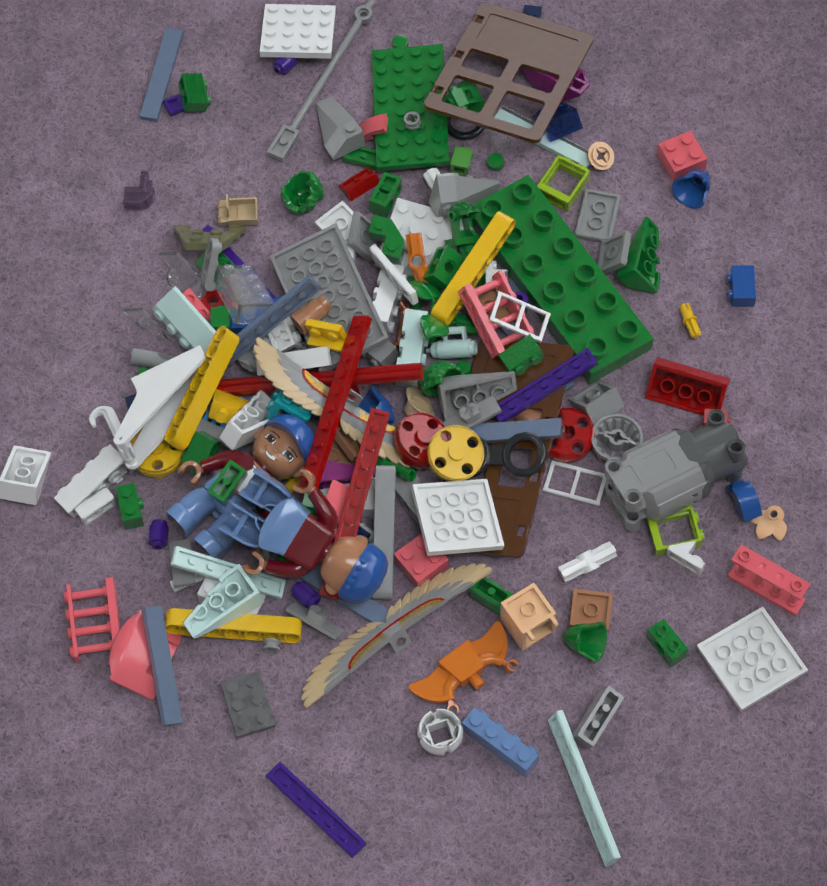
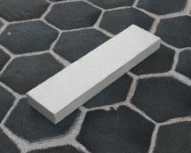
M375 244L372 245L370 253L375 263L411 304L415 305L418 303L419 300L415 289Z
M329 346L284 353L302 369L332 366ZM256 360L257 375L264 376L266 372L258 366L260 363Z

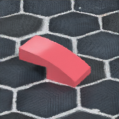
M386 114L377 115L359 124L364 134V141L374 140V135L387 133L388 116Z

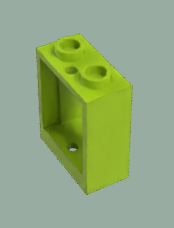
M558 155L537 187L552 205L568 212L588 183L590 170L583 165L572 162L567 157ZM559 169L580 179V182L570 196L548 186Z
M692 505L660 521L646 518V523L649 525L650 535H652L653 539L652 544L655 546L656 556L667 554V549L671 546H663L657 526L658 523L688 517L694 539L671 545L697 541L695 548L702 546V541L705 540L702 529L698 528L699 516L697 511L694 512Z

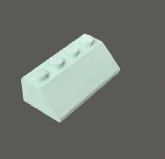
M175 286L153 307V313L159 321L162 320L167 325L166 328L172 335H176L183 348L191 350L200 345L205 354L216 330Z

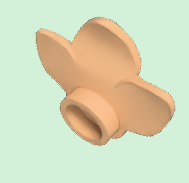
M776 505L768 507L767 510H762V516L750 520V522L757 525L756 535L759 540L773 534L777 540L781 541L787 531V525L783 521L784 511ZM773 512L778 513L777 517L772 518L771 514Z

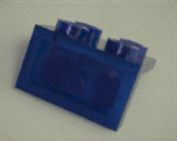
M561 102L545 132L548 141L552 142L583 128L577 108ZM542 109L532 116L533 120H537Z

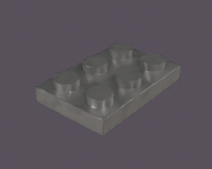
M259 671L221 682L237 739L276 727Z

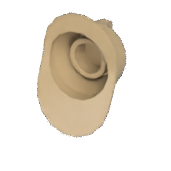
M408 387L406 389L407 402L404 412L407 416L416 412L435 415L430 400L421 390L415 387Z

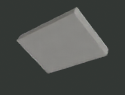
M585 188L574 235L579 239L600 243L612 237L621 195Z

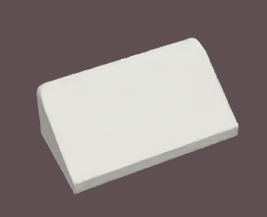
M105 487L78 505L75 511L82 524L86 526L116 505L115 498Z

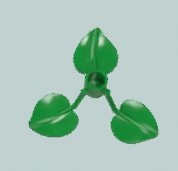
M424 281L410 282L419 298L431 300V314L436 302L435 299H439L441 296L439 290L432 284ZM456 314L454 321H451L448 326L430 315H422L420 318L422 331L425 338L429 339L428 344L430 345L433 342H437L439 337L447 336L449 334L448 327L456 325V327L465 326L466 333L479 334L471 317L465 314Z

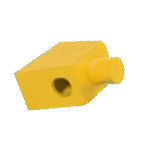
M216 389L209 406L208 417L219 423L228 424L249 401Z

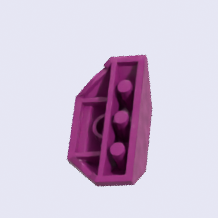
M522 67V70L534 87L546 93L552 92L559 78ZM578 70L562 101L581 96L590 86V82L583 70Z

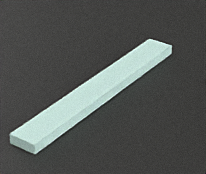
M563 710L556 711L548 719L550 728L605 867L611 866L621 856Z

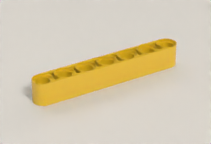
M500 211L495 214L434 305L430 316L447 326L451 323L464 304L458 291L470 283L473 288L476 286L514 229L515 219Z
M221 326L215 332L205 352V360L197 368L165 433L164 440L179 451H183L189 445L239 343V336L225 326Z
M168 609L165 617L166 632L173 635L192 636L183 623L193 610ZM246 614L200 637L251 641L275 638L279 639L281 643L294 644L301 640L302 621L295 617Z

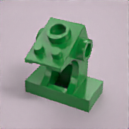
M465 80L448 90L449 93L443 99L445 103L477 113L481 112L485 105L477 85Z
M458 202L457 205L450 206L448 219L453 239L445 240V245L453 247L477 243L481 235L475 233L472 219H475L476 213H480L481 210L477 209L476 205L471 206L468 202ZM460 219L463 221L464 230L460 229Z

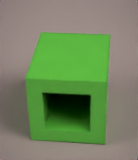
M455 146L450 163V173H458L460 176L465 177L469 175L473 161L472 149Z

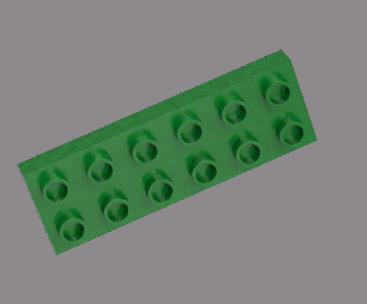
M529 175L472 204L481 210L480 213H476L475 219H472V226L477 235L483 234L498 211L516 220L514 229L494 258L503 269L508 270L509 278L513 280L521 292L527 295L530 305L551 313L546 327L559 344L571 346L574 356L589 348L598 361L597 366L582 374L589 385L652 349L654 341L652 335ZM536 312V314L543 322L545 315Z

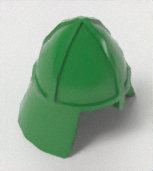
M604 622L576 624L568 628L562 637L571 650L593 662H598L605 652L607 627Z

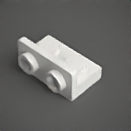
M289 316L268 333L272 346L275 349H279L282 353L294 347L302 348L300 343L302 341L301 336L295 330Z

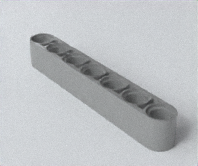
M376 465L374 545L384 552L389 564L383 583L374 593L373 600H393L396 466Z

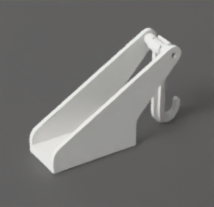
M200 345L131 378L137 394L121 424L115 411L109 406H99L90 414L89 421L93 428L97 426L96 418L103 415L114 436L113 441L118 446V450L128 469L138 468L164 440L165 433L197 368L205 360V354ZM142 428V430H141V432H140V434H139L137 440L135 441L134 445L132 446L130 440H131V439L140 431V429Z

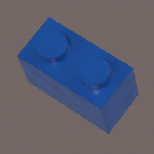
M732 265L731 272L727 273V284H731V289H728V300H732V307H754L756 301L754 265Z

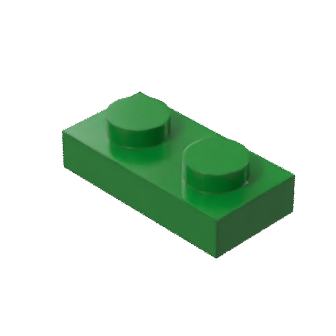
M361 147L344 155L343 162L377 170L376 150Z

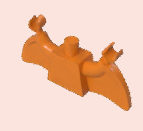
M496 621L480 639L473 642L465 641L439 660L438 667L428 677L410 684L409 690L425 701L436 704L448 703L446 710H449L450 707H455L458 714L459 707L454 704V691L458 686L464 688L470 683L475 690H479L485 684L480 677L484 673V667L492 664L499 667L504 666L505 671L510 674L515 670L511 669L509 664L515 667L518 666L516 660L505 661L508 643L501 622Z

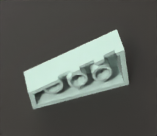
M405 309L402 326L403 338H401L399 344L400 357H397L396 364L422 362V365L426 364L427 354H424V347H428L429 339H426L424 336L420 318L422 315H429L428 311ZM421 380L395 382L396 386L419 389Z

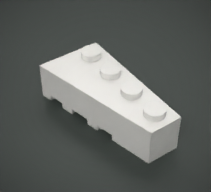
M109 444L102 448L99 455L94 460L89 461L80 473L74 475L71 482L66 487H62L54 498L68 514L75 518L77 516L75 508L103 488L106 487L108 489L111 484H118L123 480L122 476L126 472L132 473L136 469H128L120 452Z

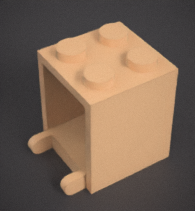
M535 583L501 602L500 621L521 651L555 632V627L559 625L556 620V612Z

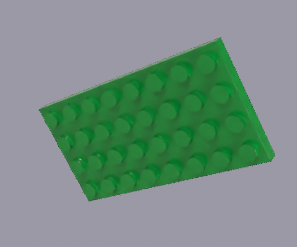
M443 44L372 50L374 116L381 114L388 116L387 133L375 135L377 171L450 165L447 117L428 111L424 107L425 99L433 89L436 80L444 68ZM437 89L435 93L440 95L442 90ZM411 111L417 112L420 115L421 125L415 130L407 129L404 123L405 114Z

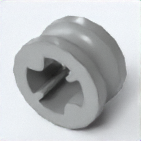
M413 111L406 113L404 116L405 127L409 130L419 128L421 125L420 115Z
M266 638L263 640L265 646H263L262 650L264 652H280V647L278 646L281 645V641L279 639Z

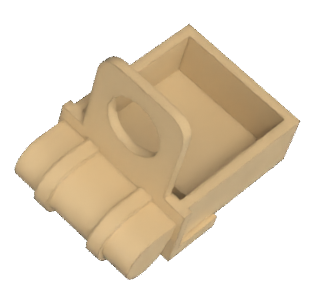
M227 193L226 200L218 202L217 220L220 227H225L227 224L228 226L258 225L257 197L229 198Z

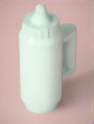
M465 326L448 327V335L462 334V339L448 340L447 335L443 337V340L433 342L431 347L426 349V352L431 353L433 358L439 359L469 358L477 355L478 351L476 340L467 339Z

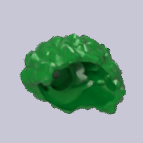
M303 170L299 171L298 174H294L291 179H288L287 184L284 185L280 193L287 210H291L296 215L314 210L317 202L324 198L323 185L320 183V180L311 171Z
M446 360L431 363L424 370V379L421 380V392L427 396L433 395L438 397L437 384L443 383L442 378L465 374L462 373L463 370L459 366H455V364L449 363Z

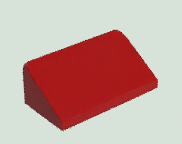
M365 168L341 183L338 187L352 202L377 186L379 178L376 172L370 168Z

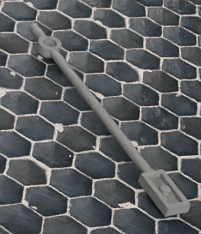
M368 0L366 5L358 6L355 9L356 21L291 125L284 124L267 150L268 156L284 162L300 136V130H297V127L360 26L372 20L371 8L376 0Z

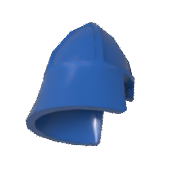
M693 169L673 181L672 192L676 200L691 209L701 208L705 204L706 196L710 189L709 173L704 170Z
M373 384L358 407L369 414L371 408L389 412L388 424L394 422V411L391 403Z

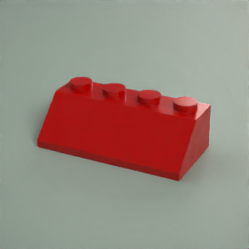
M657 357L653 365L645 399L704 416L705 408L722 409L731 378Z

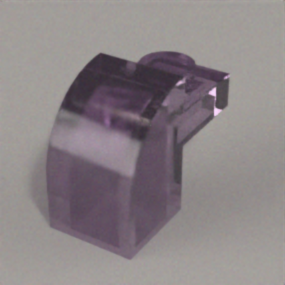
M141 171L139 187H125L123 198L125 211H143L154 203L156 195L153 179L149 178L147 171Z

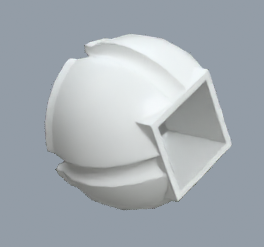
M436 709L435 713L429 711L418 725L417 736L421 739V746L427 752L438 756H443L446 752L452 753L455 751L463 739V727L460 725V719L453 712L446 709ZM447 727L451 739L434 744L430 732Z

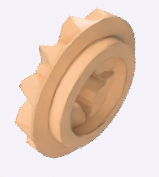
M604 142L593 143L587 150V158L590 161V165H593L595 170L603 171L609 169L614 162L612 148ZM604 153L602 158L597 160L598 154Z

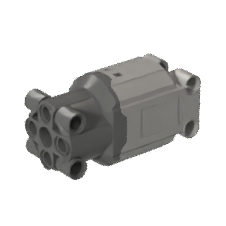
M719 409L711 410L708 413L707 423L690 432L677 428L671 429L623 452L621 460L616 458L609 459L605 463V477L607 479L605 497L625 529L630 532H636L641 528V521L646 518L660 521L707 498L714 483L724 478L730 482L740 481L743 469L748 464L745 454V443L739 438L735 427L725 421L723 411Z

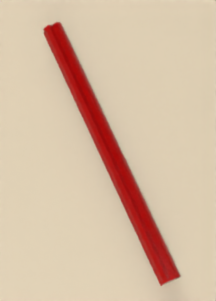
M422 362L361 367L356 369L351 386L423 380L424 368ZM336 370L309 373L326 386L331 387ZM265 376L221 379L216 389L232 395L257 394L260 390L265 393L275 392L276 387Z

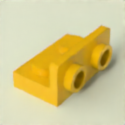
M307 318L305 326L310 333L307 341L308 346L316 348L329 346L331 351L342 352L347 333L342 325Z

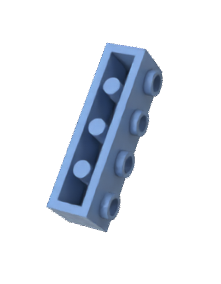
M473 708L462 722L463 732L524 777H527L537 765L539 758L537 750L530 745L526 746L516 734H510L505 731V727L501 723L493 722L483 710L478 711L476 708Z

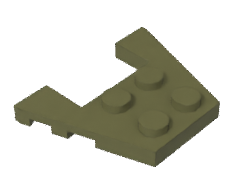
M174 225V233L177 234L178 239H181V244L185 250H206L209 238H217L222 243L223 251L233 244V240H239L241 234L243 236L246 235V227L229 226L228 232H222L219 229L211 230V232L194 229L191 232V225Z

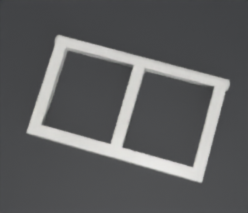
M498 291L489 321L525 337L531 334L535 341L541 343L551 313ZM501 297L521 305L515 326L495 318ZM525 307L545 315L539 337L519 328Z
M552 460L542 491L600 506L607 479L604 473ZM554 466L577 471L570 494L548 488ZM580 473L603 478L597 500L574 495Z

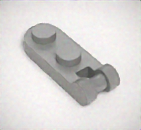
M209 238L200 277V282L207 291H213L216 288L214 275L219 267L218 255L222 251V243L217 238Z

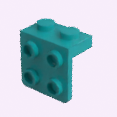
M276 388L266 407L269 411L265 418L270 420L276 416L281 408L302 421L308 422L312 415V410L302 409V405L292 402V399L282 394L283 390Z

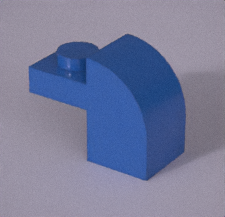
M735 481L731 485L726 486L728 495L735 501L737 514L744 522L762 516L759 498L750 481Z

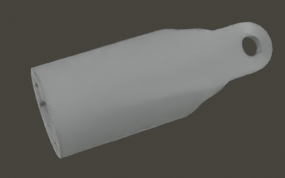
M133 348L131 364L153 368L174 358V356Z

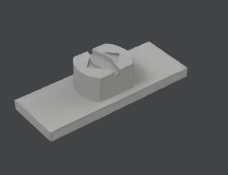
M492 395L477 404L470 403L467 407L461 408L459 414L447 419L443 424L445 427L460 425L472 429L498 415L502 410Z
M190 539L169 542L170 558L172 559L175 546L191 550ZM172 567L174 588L196 585L194 573Z
M294 602L285 610L334 640L345 632L342 628L328 621L329 612L324 609L322 611V608L317 605H312L308 609Z

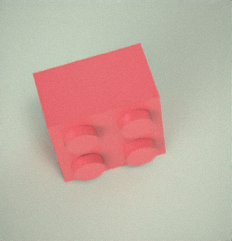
M692 131L658 144L657 156L672 182L693 169L706 170L708 158Z
M422 533L394 553V563L414 587L420 586L427 579L431 581L437 574L449 569V559L445 555L427 556Z

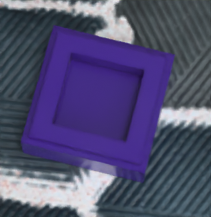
M179 94L163 101L170 117L184 112L182 98Z

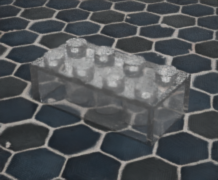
M226 264L224 266H217L215 276L216 290L235 324H250L274 304L253 265L233 266Z

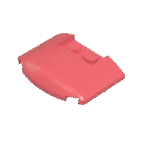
M140 610L124 623L114 639L108 663L111 669L109 680L153 701L156 696V689L142 610ZM167 633L171 660L177 646H179L182 635Z

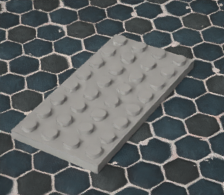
M337 223L270 255L285 293L307 275H310L321 284L322 289L297 310L314 298L316 299L323 295L332 306V309L320 321L342 325L347 334L353 316L368 315L372 318L361 355L390 341ZM309 332L304 336L306 341L309 339ZM330 350L332 366L318 367L319 371L336 368L342 352Z

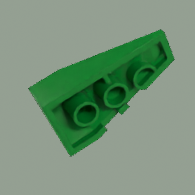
M648 216L644 217L629 247L627 264L618 270L617 277L630 289L656 293L660 283V273L656 272V264H660V258L656 254V248L659 247V227Z

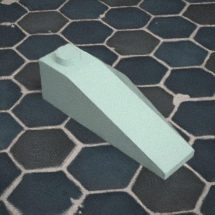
M238 564L221 576L216 587L207 593V598L193 610L183 624L192 637L196 639L250 613L265 601L241 565Z

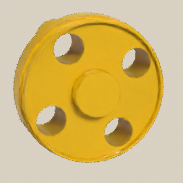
M447 426L439 430L431 439L427 450L428 463L431 471L446 481L469 480L478 472L483 463L484 448L482 441L473 430L465 426ZM443 433L447 434L450 441H443L440 435ZM467 440H474L476 447H469ZM435 460L443 461L444 467L438 468L435 465ZM462 466H468L471 473H463Z
M141 428L140 431L130 440L132 446L134 445L135 441L137 440V438H138V436H139V434H140L142 428ZM163 440L136 470L144 476L163 479L180 467L182 462L181 456L185 449L183 451L172 450L174 447ZM157 466H162L161 469L155 470Z

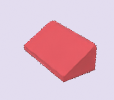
M332 480L326 498L335 509L339 524L349 487L336 480Z

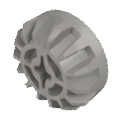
M606 415L599 419L593 427L591 438L592 451L597 454V458L600 461L602 459L608 461L612 458L621 460L622 455L614 456L615 452L627 451L642 444V429L633 418L627 415ZM603 444L608 445V448L612 451L611 455L605 451Z

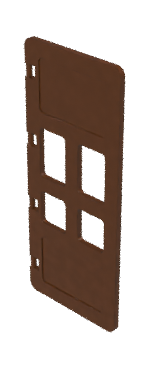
M481 339L471 374L509 372L499 356L491 358ZM516 340L510 344L505 345L504 349H508L520 340ZM536 342L545 358L539 364L532 365L526 369L524 374L516 376L517 390L501 398L497 403L502 402L574 356L572 347L569 345ZM566 385L528 409L542 410L541 419L558 418ZM515 417L512 418V419H510V420L507 421V422L514 421V420H515ZM542 439L546 445L547 458L542 469L537 472L539 473L537 482L531 481L532 476H528L522 488L501 486L498 483L503 466L487 467L485 479L488 480L504 548L503 550L469 553L516 559L524 555L553 439ZM520 441L513 447L533 450L529 467L535 464L539 455L538 447L532 441ZM501 442V443H487V444H488V445H492V446H496V445H505L506 442ZM519 527H525L523 536H517Z

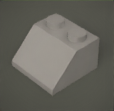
M597 380L568 399L575 409L580 410L591 418L593 426L602 417L609 414H617L620 409L625 407L617 388L601 380Z

